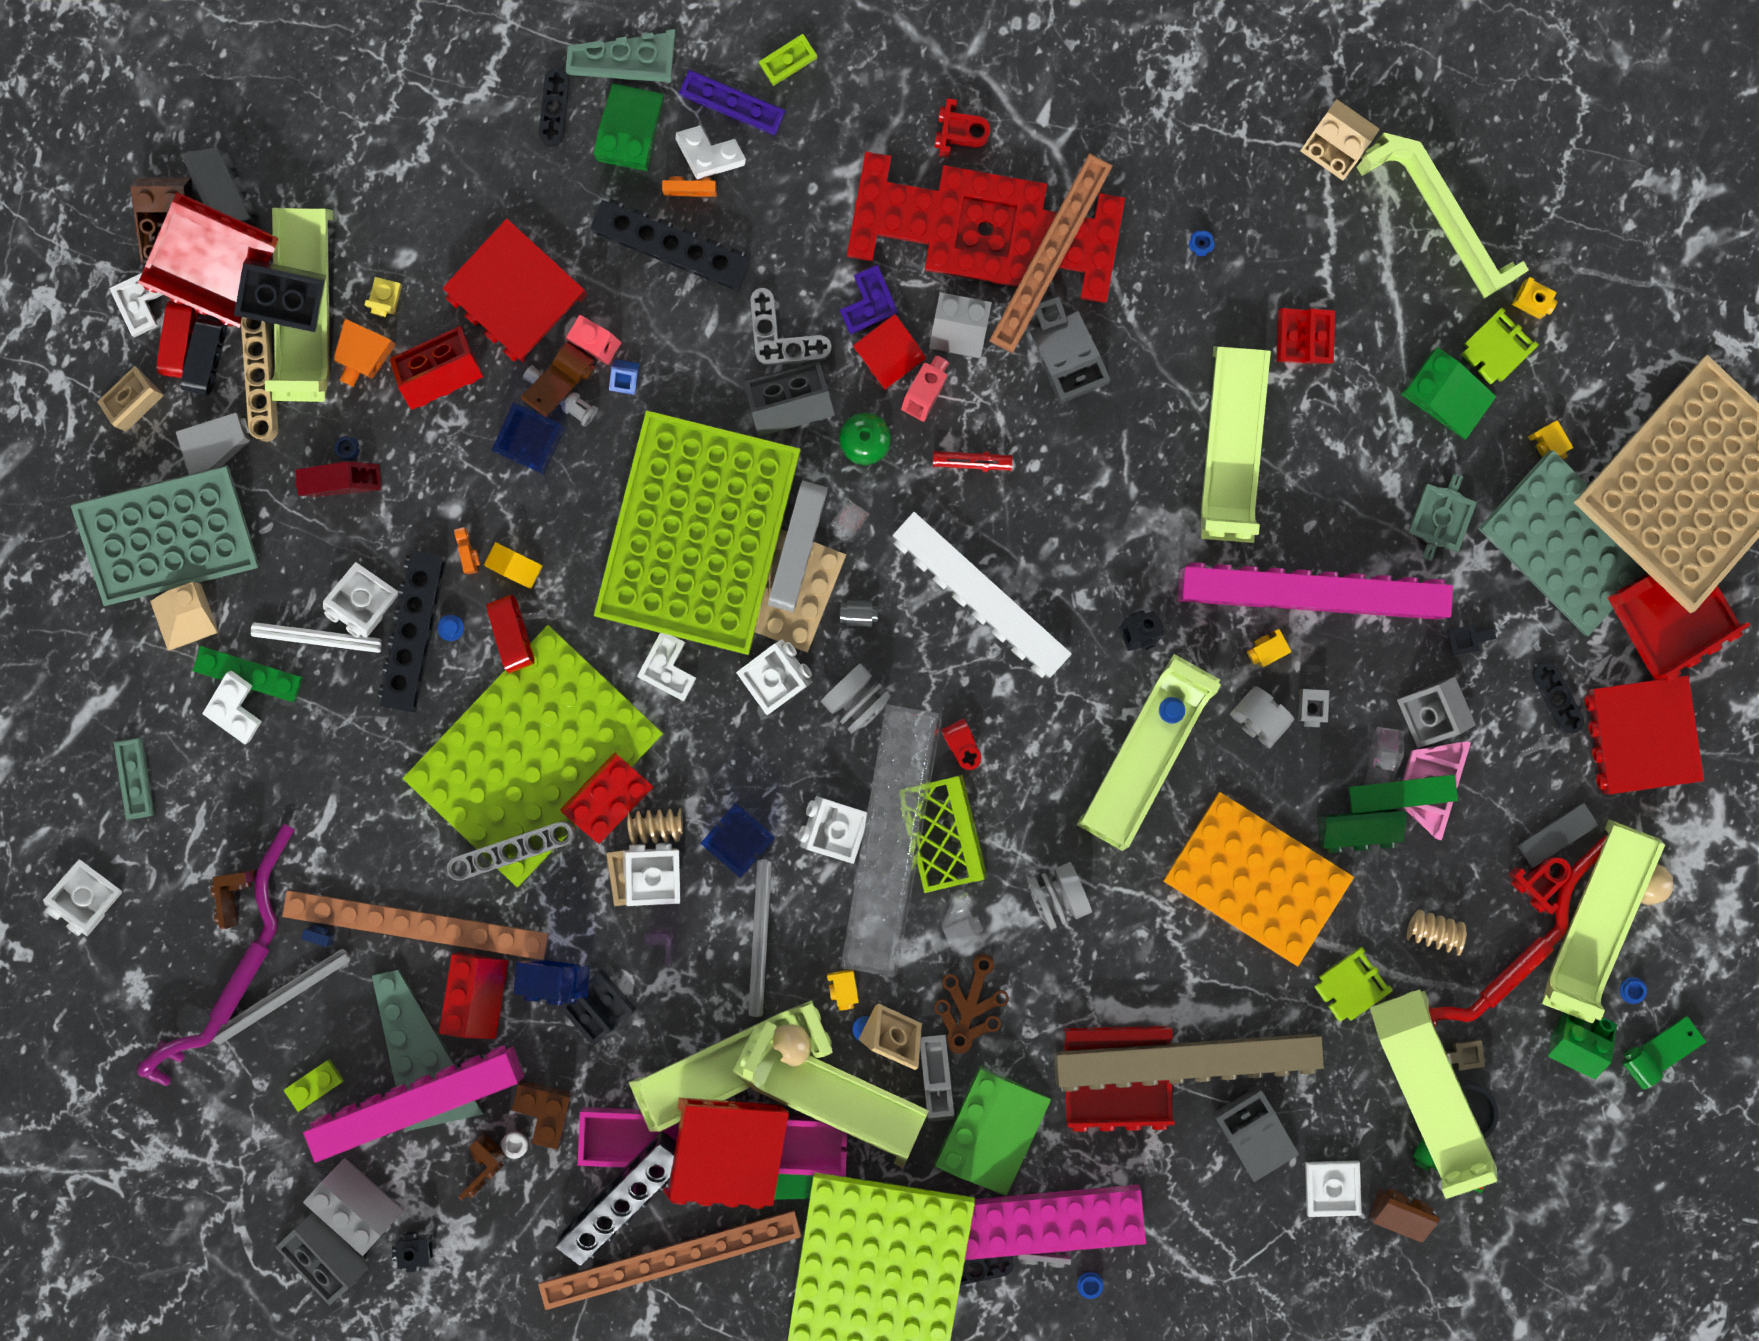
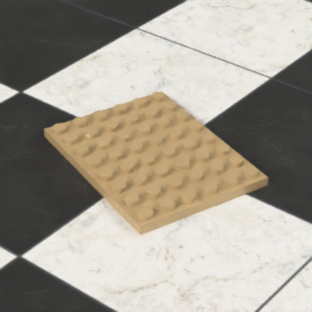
M1708 355L1697 363L1573 502L1689 613L1697 610L1759 538V403Z

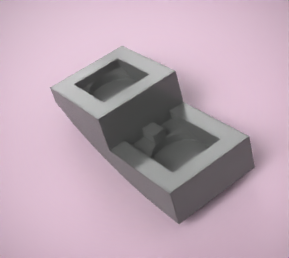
M1051 281L1035 311L1042 331L1068 322L1053 281Z

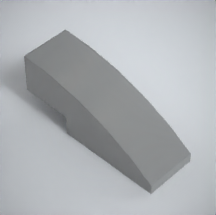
M946 1035L921 1037L920 1051L927 1110H929L927 1114L928 1122L953 1120L955 1117Z

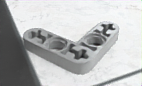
M766 288L756 289L752 293L750 302L755 353L757 360L761 364L780 365L821 361L830 356L832 350L831 342L823 335L778 339L773 294ZM760 294H764L765 298L770 299V302H766L765 306L766 313L772 311V315L762 314L756 317V312L761 313L760 304L755 303V300L760 298ZM761 320H769L772 323L773 327L769 333L762 334L758 331L757 327ZM818 341H822V344L827 346V349L823 350V354L818 355L817 350H809L810 356L805 357L806 349L803 342H809L808 347L817 346ZM792 343H796L801 347L800 355L795 358L788 356L786 353L787 346ZM778 344H783L782 354L784 359H779V353L772 354L769 360H766L764 355H760V352L765 350V346H769L770 350L775 351L779 350Z

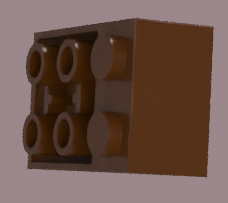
M191 177L138 178L130 186L141 263H147L176 192L194 200Z

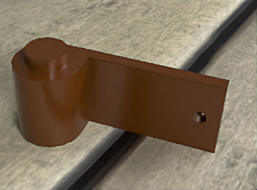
M568 341L559 350L552 365L526 390L521 399L547 417L583 378L588 380L596 369L593 366L595 360Z

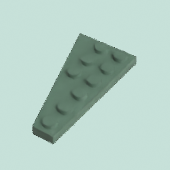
M401 970L372 975L395 1086L405 1084L406 1087H410V1084L415 1082V1079L430 1074L431 1078L436 1077L435 1074L440 1072L441 1069L455 1064L440 1036L429 1022L430 1019L427 1014L423 1012L416 1000V996ZM475 1100L405 1127V1132L483 1115L485 1112Z

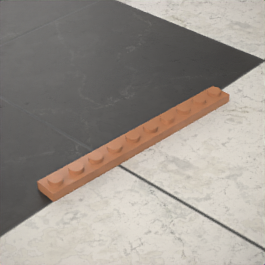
M291 890L286 892L282 917L540 960L545 959L549 933Z
M794 1209L542 1281L538 1285L545 1310L800 1238L802 1234Z

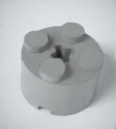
M1255 686L1230 712V715L1240 724L1244 723L1242 729L1253 738L1258 735V740L1270 749L1290 727L1294 718L1285 707L1274 702V698L1270 694Z

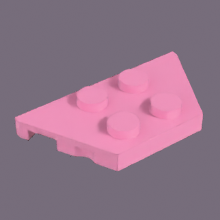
M1464 741L1411 750L1402 781L1455 775L1456 787H1458L1471 742ZM1453 802L1405 807L1404 809L1434 838L1442 840Z

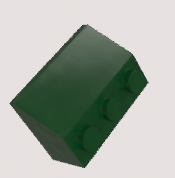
M1393 809L1317 816L1319 847L1327 848V853L1344 852L1343 847L1353 846L1354 851L1370 850V845L1380 844L1381 849L1395 848L1397 842H1404L1407 812Z

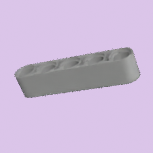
M802 480L768 606L794 613L828 487Z
M557 822L454 857L447 865V873L454 880H464L565 846L574 840L575 828L569 822ZM559 826L565 827L569 832V836L565 841H560L556 837V829ZM533 835H539L543 839V846L539 850L531 846L530 841ZM509 843L514 844L518 848V854L515 858L508 857L505 852L506 846ZM483 852H488L492 856L493 861L489 867L484 866L480 862V856ZM459 860L467 865L465 875H459L455 870V864Z

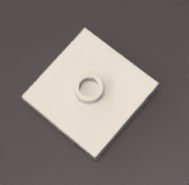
M1358 1160L1305 1162L1308 1217L1361 1215L1360 1162Z

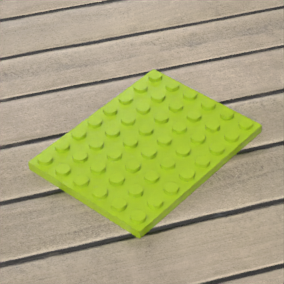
M646 410L594 616L749 655L801 449Z
M549 625L530 643L535 663L512 673H508L505 670L402 778L477 850L557 822L566 821L575 828L577 825L560 811L565 803L614 752L633 767L664 734ZM559 826L556 829V837L560 841H563L569 834L568 830L563 826ZM533 835L530 841L531 846L537 850L541 849L543 846L542 837ZM509 843L506 846L505 852L508 857L515 858L518 854V848L514 844ZM553 850L497 869L518 888ZM483 852L482 855L492 863L491 854Z
M814 1172L788 1341H950L975 1198Z

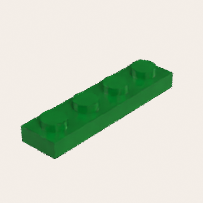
M200 646L192 670L193 672L223 680L226 673L233 671L251 684L252 690L290 702H296L303 680L301 676L204 646Z

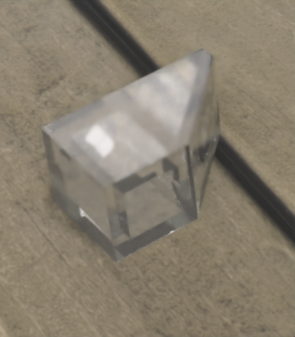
M847 500L830 524L831 529H833V535L845 543L848 539L854 542L870 517V513Z
M1377 727L1370 746L1365 785L1394 782L1404 756L1403 731Z
M960 888L954 891L941 923L952 951L980 940L981 936L979 933L984 931L978 916L972 918L969 908L973 907L968 892L962 894Z

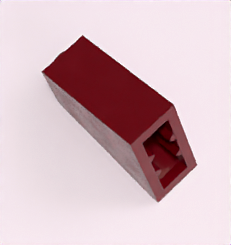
M345 461L295 470V484L298 496L319 497L381 490L379 464Z

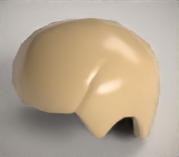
M1656 865L1642 898V904L1649 906L1661 903L1671 895L1674 889L1673 876L1664 866Z
M782 1025L777 1027L773 1035V1048L783 1054V1057L780 1059L782 1062H786L790 1066H798L808 1059L811 1052V1041L803 1027L798 1025Z

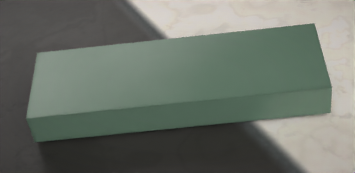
M134 738L114 742L126 820L155 816L143 739Z

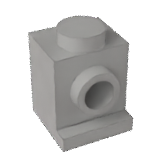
M1299 689L1298 721H1304V727H1320V722H1328L1329 690ZM1311 703L1316 706V711L1313 714L1307 710L1308 705Z

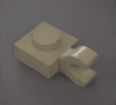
M1479 1039L1453 1043L1454 1051H1445L1450 1063H1456V1069L1459 1071L1485 1067L1482 1041Z

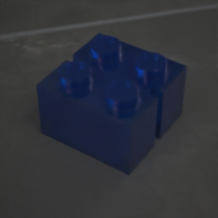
M513 402L491 451L544 475L566 427L559 422L541 414L538 415L536 412Z
M736 802L721 818L720 822L724 825L722 827L718 824L715 825L700 844L741 878L758 859L754 854L757 853L760 856L777 836Z
M545 959L516 962L513 994L523 995V1000L526 1001L547 1000L546 1003L552 1005L576 1003L577 999L587 998L590 966Z

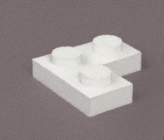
M701 126L676 132V141L697 180L745 166L746 159L735 139L711 146Z
M142 273L109 288L133 337L158 327L147 302L163 295L150 292L138 284Z
M660 633L637 677L685 701L697 679L674 666L686 642L674 636Z
M229 671L208 703L203 715L242 743L247 744L262 721L241 707L252 685L233 671Z

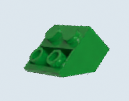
M1563 1012L1551 1036L1548 1057L1596 1080L1612 1063L1617 1024L1604 1017L1601 1020L1595 1018L1592 1024Z

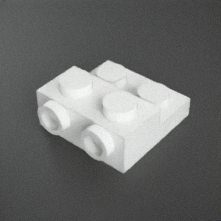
M355 562L324 599L323 609L326 610L324 614L333 622L340 620L345 623L347 631L358 638L362 635L367 638L382 620L386 610L398 597L399 591Z
M783 639L773 644L736 672L766 715L772 713L813 683L810 678L812 677V672L809 667L798 662L795 658L797 654L796 649L791 643H785Z
M816 796L815 800H811L807 806L806 815L809 816L807 825L802 826L798 833V840L801 841L800 847L854 864L870 813Z
M671 843L656 844V849H645V845L635 844L629 845V850H623L626 906L680 903L679 850L677 848H672Z
M79 859L43 901L47 906L45 911L56 920L62 917L68 922L66 927L75 935L79 936L83 933L88 936L105 917L104 913L122 894V891Z

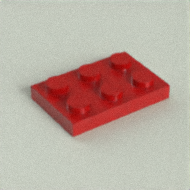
M614 752L565 803L560 811L596 843L600 844L628 815V812L630 813L653 789V785Z

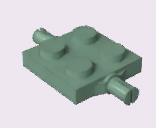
M1452 474L1448 488H1438L1425 484L1407 534L1420 538L1427 543L1421 557L1426 561L1432 562L1437 548L1444 547L1454 552H1459L1477 502L1465 498L1458 492L1463 477L1457 474Z

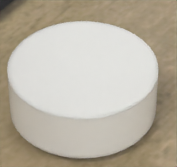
M517 1130L507 1133L501 1142L502 1151L509 1158L523 1156L529 1147L527 1136Z

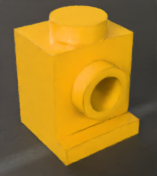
M1529 277L1523 281L1512 305L1541 319L1546 313L1550 315L1555 309L1558 301L1554 297L1557 292ZM1536 294L1543 297L1542 302L1536 301Z
M1558 420L1528 436L1530 441L1536 439V447L1542 457L1549 450H1554L1562 459L1568 457L1566 452L1573 448Z
M1280 629L1271 632L1272 638L1267 634L1254 641L1256 646L1247 651L1254 665L1258 664L1259 667H1265L1291 653Z
M854 969L827 974L828 981L833 980L834 984L829 985L831 1000H837L839 1011L853 1009L854 1004L859 1003Z

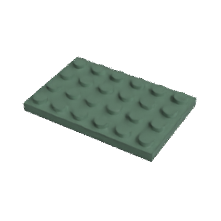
M1549 450L1478 529L1584 635L1589 636L1613 610L1607 597L1640 578L1646 571L1573 503L1588 485L1554 450Z
M228 465L70 505L103 606L171 590L190 582L199 583L259 567Z

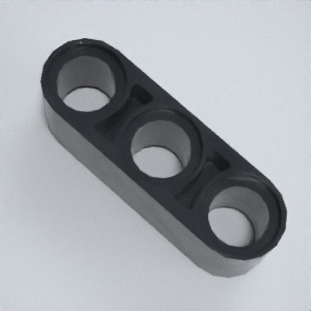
M202 316L197 318L181 377L180 386L182 390L205 396L211 394L227 334V325L221 321Z

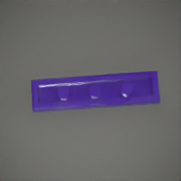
M688 70L679 91V96L774 136H776L786 113V110L692 70Z

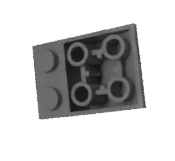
M1079 312L1066 316L1068 320L1066 323L1043 331L1041 327L1029 331L1059 404L1106 386L1111 381L1103 360Z
M1258 1086L1212 1113L1253 1182H1256L1299 1155L1275 1111Z

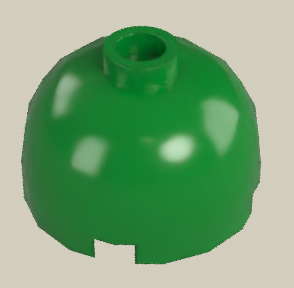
M867 412L855 414L847 419L841 427L839 435L840 448L845 457L854 464L863 466L875 464L882 460L890 449V429L885 421L876 414Z

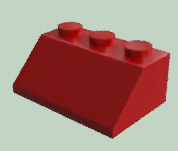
M461 326L389 358L397 386L411 410L423 407L430 401L449 395L454 390L473 384L483 377L476 356Z
M462 952L452 954L439 1034L462 1038L496 1039L509 960Z

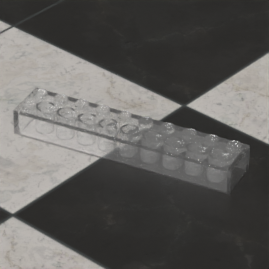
M886 704L841 968L894 977L898 974L942 714Z

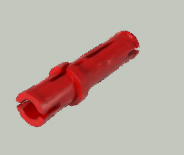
M984 451V454L933 452V467L983 469V472H988V470L1012 471L1013 455L989 454V451ZM947 459H966V460H971V461H970V462L948 461ZM975 460L998 461V463L975 462Z

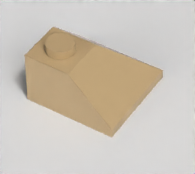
M190 582L168 590L150 601L168 651L219 633L201 583Z

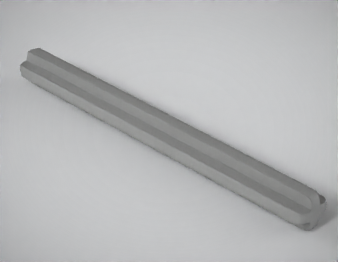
M758 859L748 1012L749 1016L761 1017L763 1015L772 865L770 859Z
M344 949L338 950L230 1019L226 1025L222 1024L213 1040L217 1044H222L350 962L351 959L348 952Z

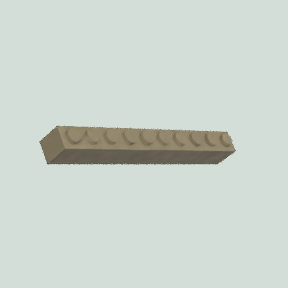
M1316 1033L1054 1052L1055 1081L1059 1088L1063 1087V1091H1077L1079 1086H1089V1089H1104L1105 1084H1116V1087L1124 1088L1131 1087L1132 1082H1142L1144 1086L1158 1085L1159 1080H1168L1170 1084L1184 1083L1187 1078H1195L1196 1082L1211 1081V1077L1221 1076L1222 1080L1237 1079V1075L1247 1074L1248 1078L1264 1077L1263 1073L1271 1072L1274 1073V1076H1288L1290 1071L1300 1070V1074H1315L1316 1069H1324L1322 1037Z

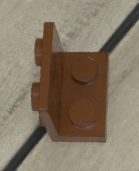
M257 869L226 873L213 877V882L210 883V892L212 898L216 900L214 921L216 925L219 924L220 930L238 925L234 890L251 887V882L255 881Z
M486 1132L469 1149L472 1151V1158L480 1165L484 1163L487 1167L458 1196L461 1201L466 1196L471 1199L487 1183L484 1178L487 1177L490 1180L505 1165L502 1159L506 1155L503 1153L502 1148Z

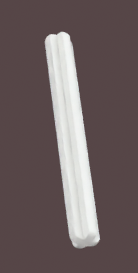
M256 622L252 623L251 636L377 653L382 649V640L379 638H365L363 636L357 638L349 634Z

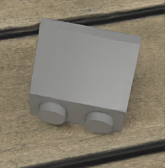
M940 292L929 349L981 359L992 302Z
M1456 677L1435 683L1397 700L1417 748L1459 735L1476 726Z

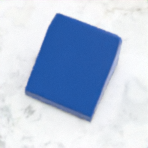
M615 359L611 366L609 390L635 395L640 364Z

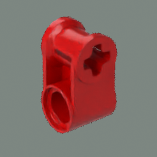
M963 718L941 729L950 750L953 751L960 766L966 770L976 769L980 765L982 757L965 719ZM968 750L971 754H977V757L974 759L975 764L971 766L968 762L963 763L962 761L965 757L964 752Z

